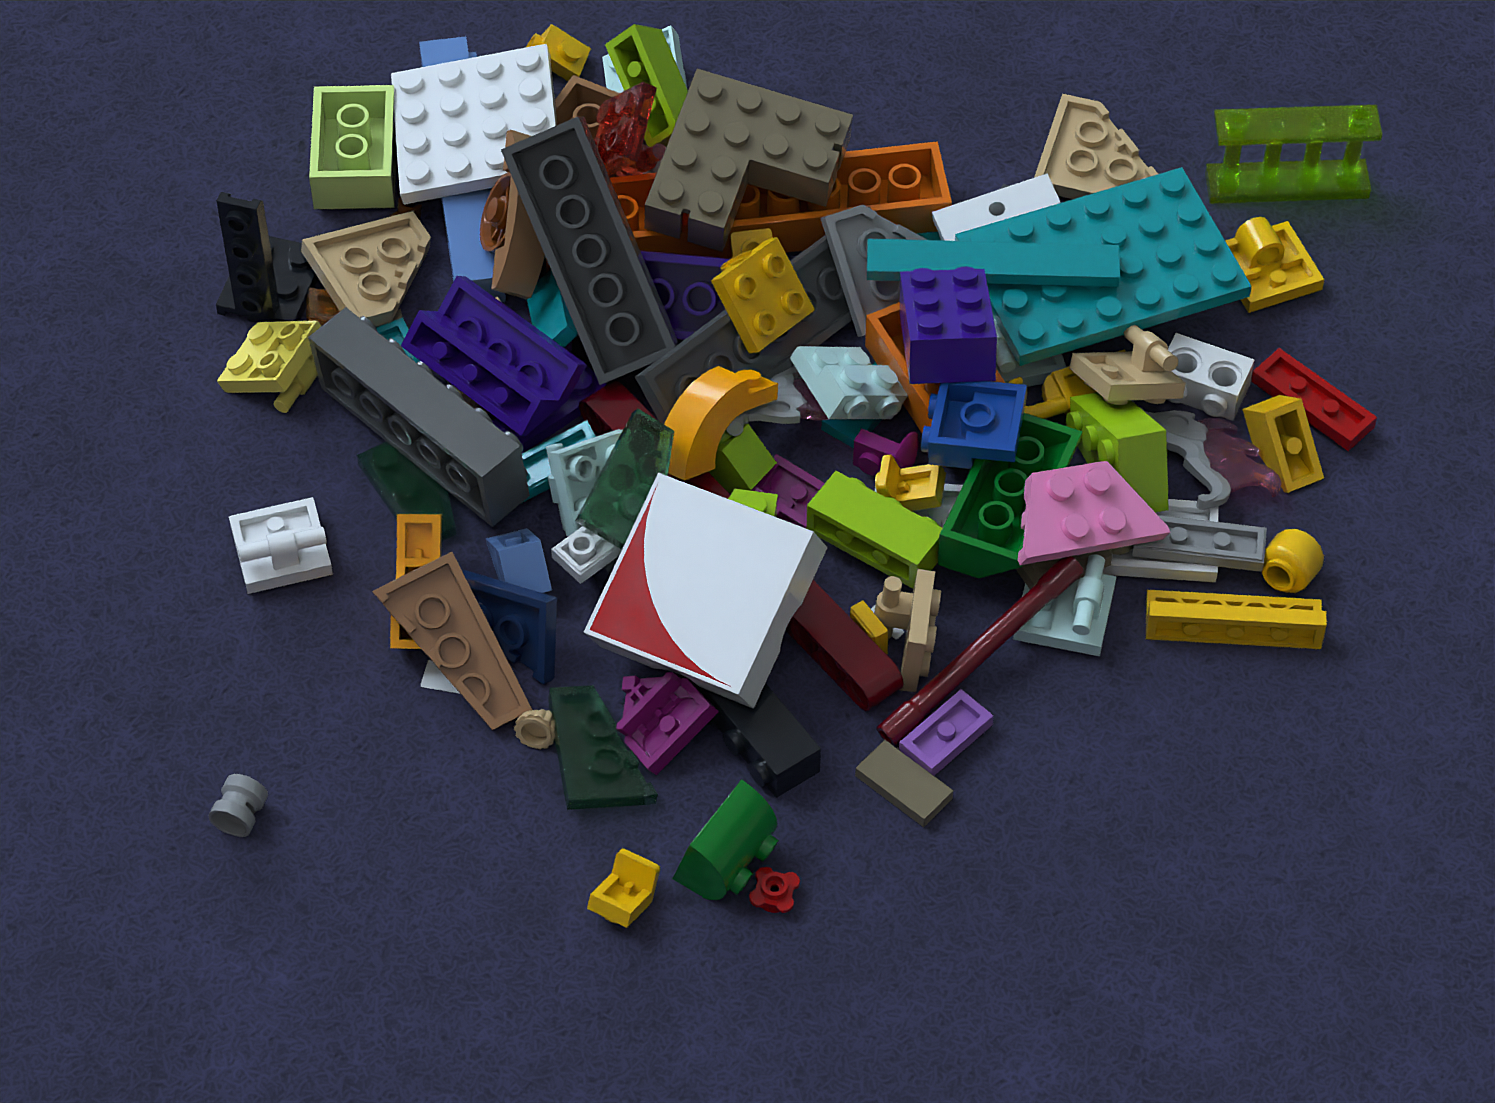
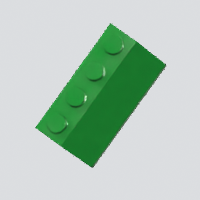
M1024 413L1015 462L975 459L939 534L938 565L978 579L1022 567L1023 565H1020L1018 562V552L1023 548L1024 540L1021 519L1022 513L1026 509L1024 500L1025 480L1035 472L1068 467L1082 438L1083 431Z

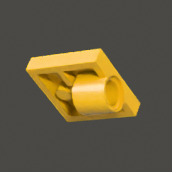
M1255 217L1243 223L1237 229L1234 238L1225 240L1251 284L1250 297L1240 299L1248 313L1323 289V276L1288 221L1271 226L1265 217Z
M778 237L767 239L753 250L741 253L726 261L720 267L722 272L711 280L748 353L760 352L815 310Z

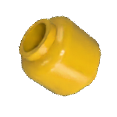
M1286 529L1278 533L1265 548L1262 570L1265 581L1272 588L1285 593H1297L1305 589L1323 566L1324 555L1321 546L1307 532L1298 529Z

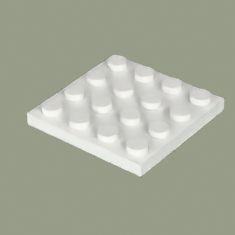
M547 44L391 73L392 85H394V120L399 188L403 204L493 188L498 179L507 173L503 171L504 157L501 149L505 148L507 131L515 130L533 136L557 126L551 59Z

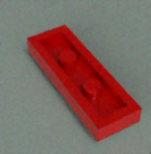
M1278 348L1252 372L1251 382L1270 396L1283 395L1301 398L1308 423L1347 451L1352 449L1375 428L1377 417L1281 348Z

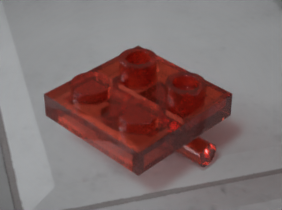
M641 82L604 101L598 110L596 121L599 123L596 137L593 140L609 176L614 173L619 177L631 174L640 175L653 169L657 162L663 158L666 150L663 144L657 143L651 147L642 144L657 90L656 87Z

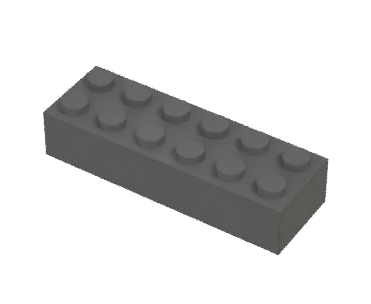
M575 117L501 149L599 384L601 385L649 365L676 347L679 342L585 118Z
M345 307L308 337L321 388L491 527L496 525L530 496L526 478L528 472L524 467L522 457L523 446L513 433L509 431L503 432L496 427L484 410L478 407L474 409L467 404L455 387L450 384L445 386L438 381L426 364L421 361L416 363L408 357L397 341L391 338L389 340L384 338L377 332V329L365 316L359 318Z

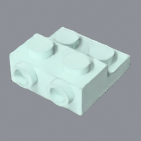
M798 346L790 357L828 419H892L900 411L903 402L908 396L898 381L895 372L888 365H872L868 355L861 347Z

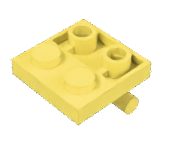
M318 321L257 322L249 330L246 340L237 353L228 360L227 367L217 380L218 384L227 393L280 392L273 404L280 412L287 413L297 397L307 392L318 375L308 337L318 330L321 325Z

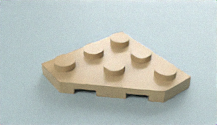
M1062 94L1035 177L1048 173L1058 196L1076 199L1154 176L1158 173L1152 166L1147 167L1138 155L1139 149L1123 129L1118 130L1109 119V111L1101 102Z
M414 211L302 239L301 252L339 311L347 307L359 318L361 316L368 318L376 327L392 322L430 249L431 236Z

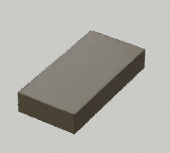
M886 740L872 751L855 770V776L922 827H925L953 799V790Z

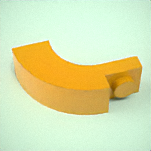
M717 366L702 374L687 387L671 409L658 440L654 467L684 481L714 470L717 448L727 427L743 412L777 400L778 383L762 377L755 370H740L734 373Z
M397 514L396 579L442 557V514ZM391 615L390 648L421 649Z

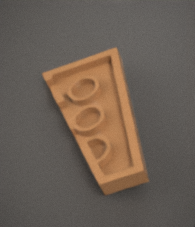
M453 552L372 591L492 731L519 718L524 712L532 710Z

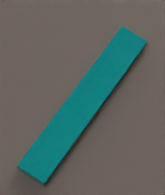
M868 239L867 280L900 281L901 271H913L918 268L955 270L958 267L967 266L974 269H985L987 283L1119 287L1120 282L1119 245Z

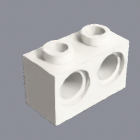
M1175 333L1168 348V351L1178 358V366L1172 372L1186 382L1183 398L1167 400L1203 410L1210 416H1221L1233 421L1250 386L1255 360Z

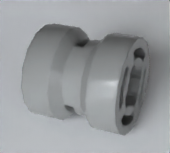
M231 774L227 777L221 789L222 799L214 803L208 817L210 822L220 831L237 837H245L250 834L256 822L254 813L262 809L268 797V792L262 784L251 777L242 774Z

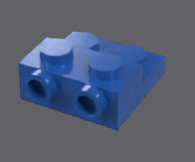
M991 381L940 383L938 394L931 393L929 399L928 418L932 419L931 426H924L922 432L921 451L928 452L929 465L971 469L974 458L1015 462L1027 400V385Z

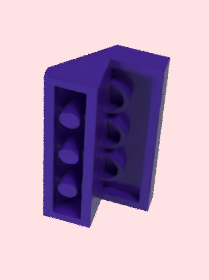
M456 276L438 311L419 310L401 344V347L521 436L528 435L569 399L587 366L579 358L466 276Z

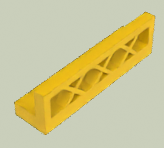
M1147 590L1146 639L1309 649L1322 648L1327 626L1326 611H1322V599Z

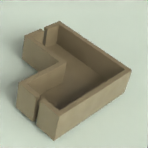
M696 69L645 202L644 229L680 239L684 212L689 214L687 242L723 252L748 184L826 207L837 178V172L841 167L850 142L853 115Z

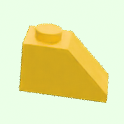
M1278 395L1242 409L1254 449L1285 493L1324 479L1301 398Z

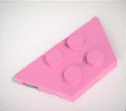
M1108 461L1035 472L1025 480L1024 500L1026 509L1022 513L1021 519L1024 540L1023 548L1018 552V562L1020 565L1163 540L1170 533V529Z

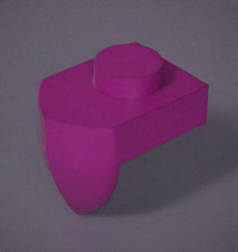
M861 428L854 439L853 465L859 467L868 475L876 476L880 472L882 456L892 454L900 469L912 467L918 451V434L914 431L908 433L899 444Z

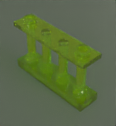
M1377 105L1214 110L1218 146H1226L1223 163L1206 164L1205 178L1209 204L1369 199L1371 185L1366 159H1360L1363 141L1382 140ZM1323 142H1346L1344 158L1320 160ZM1287 143H1306L1303 161H1280L1282 145ZM1266 144L1263 162L1239 163L1242 145Z

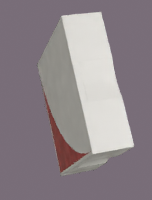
M658 473L584 633L604 649L654 669L678 673L690 679L701 688L754 709L780 652L786 627L796 610L801 606L828 547L814 531Z

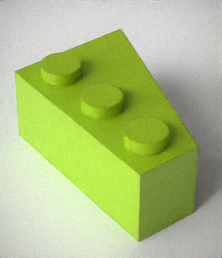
M1098 392L1070 397L1071 412L1066 415V426L1083 431L1078 448L1086 462L1089 464L1108 461L1155 513L1169 510L1166 429L1131 400L1125 405H1115L1104 401L1103 396Z

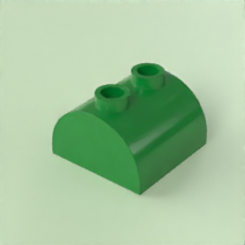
M741 779L690 843L672 879L708 900H720L729 890L738 895L753 875L747 869L751 861L756 857L761 862H764L779 842L778 839L772 836L778 824L775 813L768 802L753 787Z

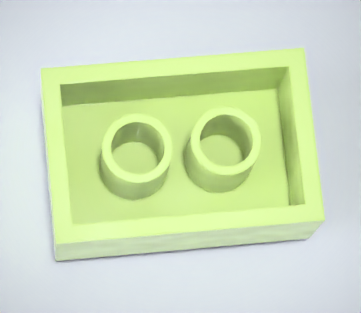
M394 85L314 87L309 173L314 209L395 208L397 147L394 120Z

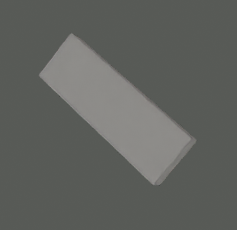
M1158 515L1168 525L1170 533L1163 540L1133 545L1132 556L1262 572L1267 528Z

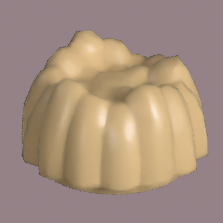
M544 709L529 710L516 720L514 730L516 731V737L520 739L522 744L540 750L542 748L546 749L549 745L553 744L557 734V726L551 711Z

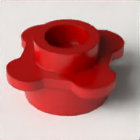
M770 867L759 868L755 874L757 880L756 888L749 895L751 904L772 913H786L792 910L794 907L793 892L800 886L799 876L794 872H787L785 874L774 872ZM772 887H777L779 891L773 892L770 889Z

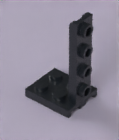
M220 192L216 202L229 277L216 303L217 314L225 316L229 312L247 316L248 321L255 323L265 321H300L319 279L301 252L302 243L268 235L262 200L253 199L252 201L233 198L230 193Z

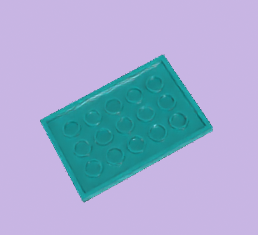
M1182 167L955 234V241L1119 245V287L987 283L993 318L1019 366L1124 335V331L1133 325L1145 329L1250 297L1251 284Z

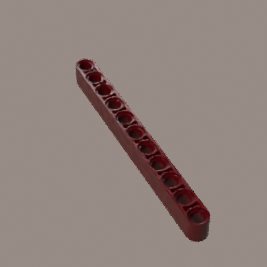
M614 380L579 401V410L585 421L588 420L592 430L598 436L618 429L628 430L637 477L642 482L649 477L655 481L657 474L661 473L727 499L730 497V494L709 472L684 481L654 467L657 444L663 427L619 381ZM812 580L801 606L790 619L785 631L860 709L869 711L903 688V677L894 662Z

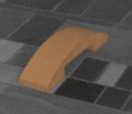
M509 130L506 133L505 147L531 136L515 130ZM504 159L503 171L510 173ZM511 176L505 243L503 247L495 249L491 290L529 299L537 284L545 254Z

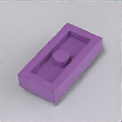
M960 689L899 742V750L935 776L993 725L994 715Z

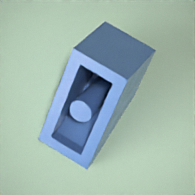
M526 528L486 538L487 546L500 581L540 593L552 591L541 540L529 529Z

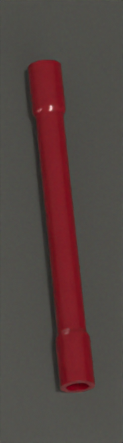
M1072 556L1061 558L1038 579L1035 586L910 700L903 702L876 727L879 735L895 747L923 721L924 717L1045 605L1060 596L1084 574V570L1079 562Z

